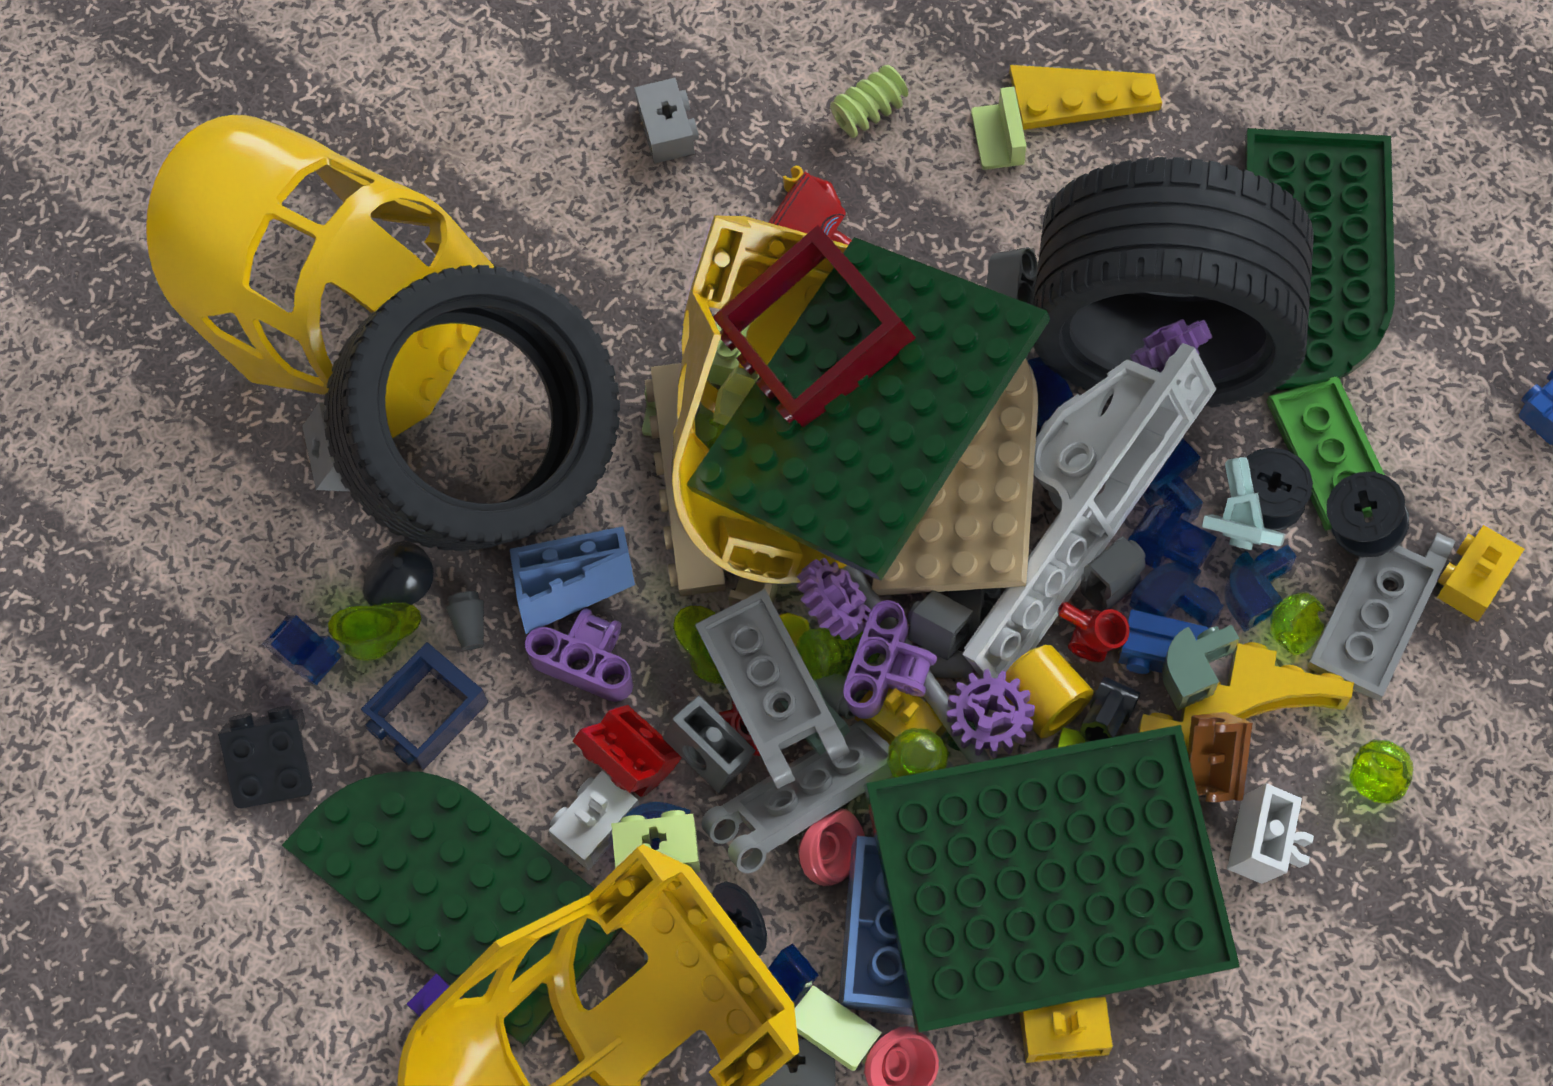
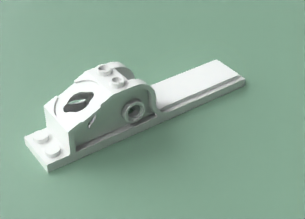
M1182 343L1176 353L1169 357L1161 373L1128 359L1108 372V377L1082 395L1079 396L1077 394L1059 406L1051 418L1043 424L1040 433L1036 437L1034 475L1039 483L1049 491L1051 501L1059 511V514L1028 557L1026 586L1007 587L964 647L965 651L962 655L982 679L985 669H989L992 678H997L1001 671L1006 672L1023 654L1036 648L1057 618V610L1060 604L1069 601L1085 578L1084 567L1104 551L1216 391V387L1194 347ZM1114 394L1108 409L1101 416L1104 405L1109 397ZM1105 484L1104 491L1101 494L1097 495L1102 486Z

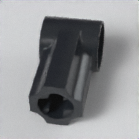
M1104 676L1091 702V709L1088 711L1079 731L1084 737L1085 742L1116 737L1122 724H1127L1141 693Z

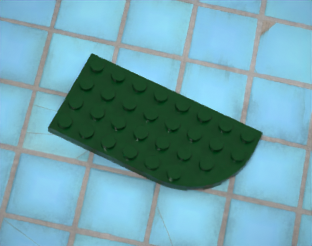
M1247 128L1245 135V170L1253 172L1255 176L1260 175L1267 178L1269 183L1274 182L1282 190L1290 193L1292 198H1295L1308 214L1314 232L1306 355L1298 371L1288 381L1286 380L1283 385L1276 387L1275 390H1290L1329 381L1330 378L1336 376L1341 379L1359 368L1378 348L1388 329L1394 310L1395 262L1391 136Z
M388 772L373 775L345 786L318 805L282 844L286 851L449 985H452L496 940L589 895L595 889L472 791L450 779L424 772ZM587 918L578 937L573 964L576 985L622 931V928L606 934L596 921ZM560 929L541 937L528 950L518 965L512 982L550 953ZM497 969L462 996L464 998L483 996ZM540 984L504 1018L506 1032L524 1047L554 1012L550 1004L547 984Z

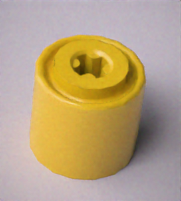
M1042 645L1029 650L1018 658L1006 671V682L1010 683L1018 678L1020 680L1018 691H1030V700L1026 704L1034 705L1035 711L1034 716L1029 718L1033 720V731L1041 739L1054 735L1062 727H1065L1074 720L1087 706L1094 694L1093 689L1052 645ZM1004 696L1010 705L1015 706L1008 697Z

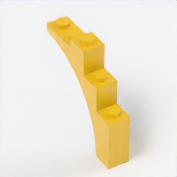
M1238 643L1232 655L1227 686L1221 685L1219 682L1212 696L1182 708L1180 722L1174 721L1173 717L1164 713L1143 714L1137 733L1181 725L1188 751L1191 717L1193 715L1227 712L1246 720L1254 715L1281 708L1316 706L1345 710L1352 698L1354 682L1344 681L1341 676L1332 673H1323L1321 675L1306 673L1302 668L1294 665L1275 666L1277 651L1268 650L1265 645L1260 643Z

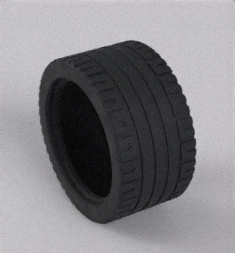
M1155 157V159L1151 160L1149 158H1140L1133 162L1131 160L1121 161L1117 165L1112 163L1105 165L1103 169L1096 168L1091 170L1089 174L1085 173L1063 187L1052 198L1044 214L1033 306L1046 310L1050 321L1033 347L1050 370L1058 373L1062 379L1069 380L1071 384L1077 387L1081 386L1083 390L1088 391L1108 377L1107 373L1127 359L1132 361L1130 355L1135 353L1136 350L1143 348L1145 345L1143 338L1149 336L1154 331L1184 319L1185 324L1188 326L1197 321L1205 320L1212 338L1208 342L1199 345L1197 349L1216 387V391L1205 406L1213 408L1220 407L1222 404L1226 406L1236 404L1237 401L1245 402L1250 400L1251 397L1257 398L1264 395V393H1269L1275 390L1276 387L1283 385L1286 380L1288 381L1298 371L1306 355L1314 240L1311 220L1304 208L1301 207V204L1295 198H1292V195L1286 190H1282L1279 185L1274 182L1269 183L1267 178L1260 175L1255 176L1251 171L1239 170L1238 167L1229 164L1224 166L1220 162H1203V159L1195 158L1184 160V157H1173V159Z
M471 265L460 266L457 269L453 267L444 269L438 274L434 272L412 282L387 300L358 326L338 355L340 357L335 361L331 370L333 373L328 379L327 388L329 390L325 394L324 405H326L324 422L327 428L324 430L326 440H329L330 444L328 446L330 457L334 458L335 463L333 465L336 472L340 473L342 477V484L345 489L348 488L350 490V496L356 503L359 502L363 506L361 509L368 516L372 515L375 518L374 521L382 527L386 526L389 528V532L396 536L402 535L404 540L409 542H418L420 546L428 548L437 547V550L467 551L470 549L472 551L497 546L546 530V528L559 523L562 518L568 517L575 511V507L580 506L587 499L586 495L593 492L598 485L597 480L603 477L606 471L605 466L607 463H610L613 455L612 447L616 445L618 437L616 430L619 429L620 418L618 417L620 400H617L619 387L618 382L615 383L614 376H616L614 366L610 365L609 359L611 357L609 352L601 344L603 343L599 333H595L592 329L594 326L588 318L585 319L581 315L583 312L576 305L573 306L569 303V298L562 293L558 294L555 292L556 289L549 284L540 283V279L531 275L529 277L524 276V273L520 271H507V268L498 266L489 268V265H477L472 268ZM450 323L474 325L490 330L519 348L530 360L541 377L547 392L551 412V430L548 447L543 461L531 480L508 500L500 503L480 504L462 501L445 495L420 479L407 465L396 448L387 423L385 410L386 385L396 355L414 332L427 327Z

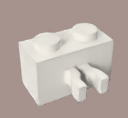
M603 771L595 779L593 777L588 778L580 786L577 792L578 798L569 808H561L550 822L552 827L549 829V833L553 842L588 871L613 844L611 823L621 822V818L638 815L641 812L638 799L628 791L617 787Z
M1267 783L1245 794L1240 804L1227 870L1263 884L1286 874L1289 863L1299 868L1309 864L1310 857L1301 854L1297 847L1293 845V843H1297L1305 847L1312 844L1314 838L1313 835L1306 832L1295 833L1302 798Z

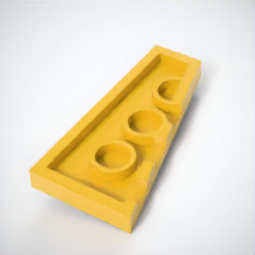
M1010 65L1009 68L1012 87H1015L1023 130L1161 110L1162 100L1155 74Z

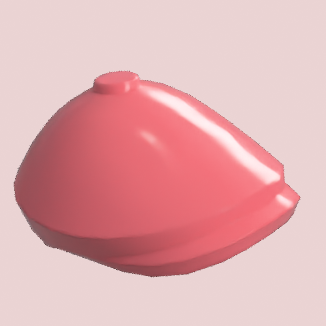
M847 809L833 811L811 825L800 839L798 845L799 863L804 874L814 883L822 886H832L848 877L851 846L857 836H865L859 821L853 813Z
M899 1027L890 1031L875 1043L867 1055L864 1074L868 1086H931L936 1079L939 1069L937 1051L926 1035L916 1033L913 1027Z

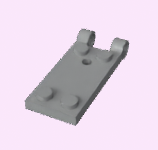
M1437 532L1425 557L1399 545L1393 551L1379 557H1359L1307 668L1320 674L1332 673L1339 675L1344 681L1354 682V690L1380 702L1455 544V540ZM1385 580L1394 581L1397 585V590L1387 591L1383 586V582Z
M766 589L695 624L777 789L796 780L781 750L811 734L818 733L832 761L850 752ZM786 701L788 703L786 711L778 713L774 710L776 703Z
M860 720L850 726L851 732L843 737L850 750L848 754L832 761L827 751L820 756L814 749L788 764L796 779L795 781L777 789L770 775L722 806H715L709 809L702 818V829L715 843L724 844L736 836L739 824L743 822L752 832L748 835H741L732 841L728 848V857L741 872L753 873L764 864L766 853L786 843L793 836L864 793V785L866 783L888 779L891 775L904 768L905 765L901 755L863 720ZM726 819L723 827L714 831L715 826L720 821ZM753 848L751 854L747 858L741 860L742 855L747 850Z

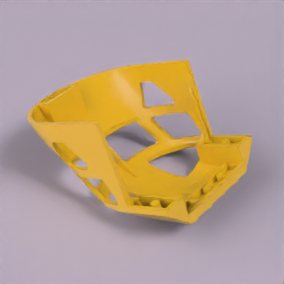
M227 115L206 121L187 133L174 146L160 167L153 184L147 209L146 234L148 253L154 275L164 296L187 323L250 382L322 395L328 392L327 383L333 373L331 371L333 364L327 355L320 328L321 297L327 283L335 285L369 312L373 313L400 290L434 272L438 274L444 269L452 267L457 269L460 266L471 265L472 268L477 265H489V268H494V265L458 224L437 203L425 195L361 166L312 138L287 127L253 116ZM314 171L344 202L325 225L317 224L282 206V202L304 177ZM371 218L430 227V233L424 242L436 255L431 265L427 266L415 254ZM273 219L279 220L315 239L299 275L294 293L292 312L285 311L249 286L253 257L269 222ZM233 313L255 348L218 328L208 316ZM259 320L297 340L301 344L310 365L318 377L291 367L277 353L267 339ZM440 324L414 332L406 340L394 359L386 385L385 410L392 438L432 413L481 331V327L467 324Z
M714 215L684 313L682 362L678 381V422L673 432L671 462L674 502L686 533L699 550L718 566L737 576L757 582L771 584L800 583L801 581L797 575L815 559L820 561L822 558H826L830 565L836 562L839 569L847 565L692 492L687 486V482L710 450L695 435L696 426L694 418L700 402L705 408L714 413L718 389L713 387L707 379L721 338L709 308L722 309L807 234L746 216ZM833 241L841 252L844 253L848 245ZM826 258L749 324L745 338L767 365L833 269L832 264ZM739 363L738 367L744 369V367Z
M641 845L620 863L589 895L496 940L423 1012L410 1030L399 1061L397 1086H531L511 1051L504 1026V1018L542 983L547 984L550 1004L557 1022L579 1060L576 1067L549 1086H573L586 1076H590L599 1086H641V1080L660 1061L698 1030L705 1031L716 1047L721 1059L709 1071L717 1086H760L799 1053L794 1002L694 870L682 862L648 846ZM587 918L596 921L606 934L619 928L624 929L639 943L648 955V962L639 971L590 1010L583 1007L577 994L573 965L578 937ZM560 929L550 953L512 982L516 969L528 950L541 937ZM497 969L483 996L460 999L465 992Z

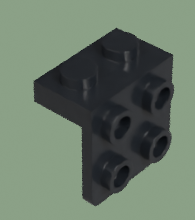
M281 706L268 710V716L253 718L251 713L230 717L228 719L229 723H226L218 733L233 803L237 808L243 809L304 797L311 793L313 784L301 733L306 724L303 709L292 711L291 706Z

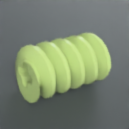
M884 65L879 69V72L871 73L868 79L860 80L856 87H850L845 91V94L837 95L834 98V102L830 103L831 112L838 125L851 138H855L858 136L855 125L866 131L869 129L867 118L875 124L880 121L878 110L883 115L889 116L892 113L890 104L896 109H900L903 106L900 96L907 97L908 88L900 74L893 67Z

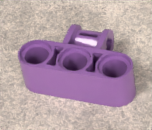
M881 601L872 608L844 684L843 694L848 708L858 718L868 719L877 715L883 706L889 688L893 690L896 688L900 692L913 696H924L926 692L924 683L929 668L935 665L937 660L936 655L905 643L909 627L903 608L894 601ZM894 617L899 620L897 626L893 629L886 630L879 627L885 618ZM882 653L886 655V659L881 665L870 666L866 663L872 654ZM867 689L873 692L871 699L865 703L853 701L855 694L860 690Z
M584 608L578 615L568 635L548 627L535 628L527 635L525 640L526 652L530 663L536 670L609 701H622L632 692L634 685L628 663L621 657L611 653L621 631V623L619 621L608 622L592 615L591 610ZM543 645L554 647L547 655L536 654L537 649ZM579 659L589 662L585 668L580 670L570 668L571 664ZM612 674L624 676L623 680L618 684L611 685L605 682L607 677Z

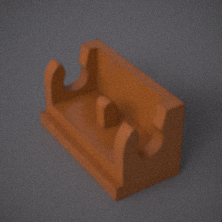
M1227 712L1193 715L1191 717L1187 753L1198 796L1206 795V802L1242 801L1244 798L1253 723Z

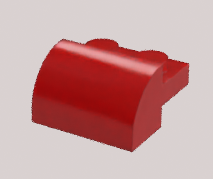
M629 705L609 710L600 723L580 729L572 741L582 750V754L587 760L599 765L611 776V781L617 787L629 793L635 792L640 797L654 790L682 759L663 739V736Z

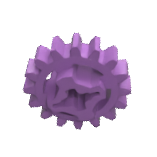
M1184 319L1164 326L1143 338L1144 347L1136 350L1130 357L1133 362L1150 369L1153 367L1157 368L1158 372L1161 373L1169 357L1176 353L1182 343L1194 347L1197 353L1200 354L1197 348L1199 345L1208 342L1212 335L1205 320L1197 321L1188 326L1185 324Z
M822 558L820 561L815 559L803 568L802 572L797 575L801 581L797 584V588L804 593V596L800 599L805 603V606L810 608L809 615L817 617L819 626L829 629L833 637L839 634L842 640H846L849 637L853 639L864 631L868 620L867 615L870 614L871 609L864 605L867 597L862 591L858 590L859 584L852 582L849 572L839 569L836 562L830 565L826 558Z
M985 669L983 679L979 680L973 673H970L968 676L969 685L966 686L958 682L955 691L958 696L949 695L948 706L952 709L947 711V722L954 723L951 726L950 734L952 737L963 735L961 747L965 749L972 743L975 745V755L977 756L983 752V749H989L992 758H996L998 748L1001 747L1008 754H1011L1013 752V741L1023 745L1026 740L1024 731H1032L1033 720L1029 717L1034 716L1035 706L1026 704L1030 700L1031 693L1029 690L1018 691L1020 687V680L1018 678L1010 683L1006 682L1005 671H1001L997 678H992L989 669ZM1004 696L1008 697L1015 706L1009 705ZM989 709L996 711L993 713L992 717L985 716L989 712ZM966 720L973 722L977 730L974 731L967 724Z

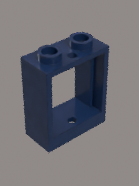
M426 642L361 708V711L368 721L364 725L365 728L376 739L382 741L386 737L395 745L392 751L402 762L408 766L414 762L424 770L488 704V700L481 687ZM430 672L459 697L463 703L417 748L384 718Z

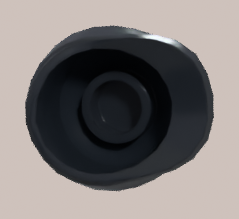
M400 541L387 546L373 559L366 572L362 591L365 600L375 610L384 614H396L409 608L425 596L433 583L434 567L431 559L421 547L411 542Z

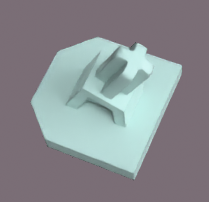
M1240 457L1227 460L1225 468L1231 498L1227 499L1223 517L1214 514L1205 515L1202 527L1223 532V536L1230 537L1229 545L1252 550L1253 544L1261 545L1262 543L1282 546L1286 534L1264 528L1258 493H1254L1248 459Z

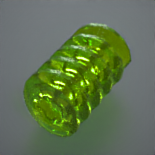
M824 627L804 632L798 640L796 649L812 679L818 680L835 673L838 674L850 670L863 631L855 638L851 639L849 637L846 640H842L839 634L833 637L829 629ZM880 653L872 654L866 663L875 662Z

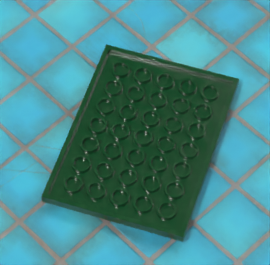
M854 237L843 254L902 320L916 339L903 347L893 359L871 378L866 375L858 381L859 387L847 396L840 394L825 405L826 411L804 428L796 420L789 424L775 408L781 403L775 396L770 400L755 382L687 482V486L692 492L881 581L1050 321V317L1046 310ZM833 267L768 363V366L794 399H796L877 329L882 322Z
M1181 725L868 782L864 785L916 1033L1240 967Z

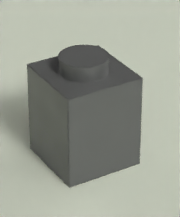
M932 590L922 602L916 601L910 609L907 618L911 622L908 639L948 661L968 639L973 611Z

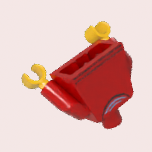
M793 166L791 168L793 178L782 177L784 188L788 193L768 223L807 234L819 225L832 241L849 245L852 240L837 230V227L846 215V211L841 206L832 183L812 176L806 171L803 173L800 166Z

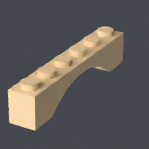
M681 363L651 367L652 379L645 380L647 401L655 402L657 414L649 416L652 439L660 438L661 452L654 453L656 473L665 477L666 489L659 490L661 512H669L671 526L663 527L666 550L674 549L675 563L668 564L671 587H679L680 596L725 591L726 588L723 568L711 561L693 543L679 519L674 502L671 462L673 432L678 422V381ZM701 402L699 403L695 417L702 408Z

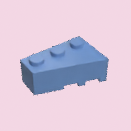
M623 526L510 549L517 602L525 634L635 585Z

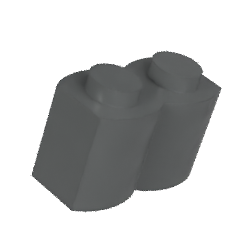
M1120 537L1084 567L1085 579L1080 584L1081 593L1098 611L1111 609L1141 583L1140 573L1145 569L1146 557L1143 549L1135 541H1128L1125 537Z

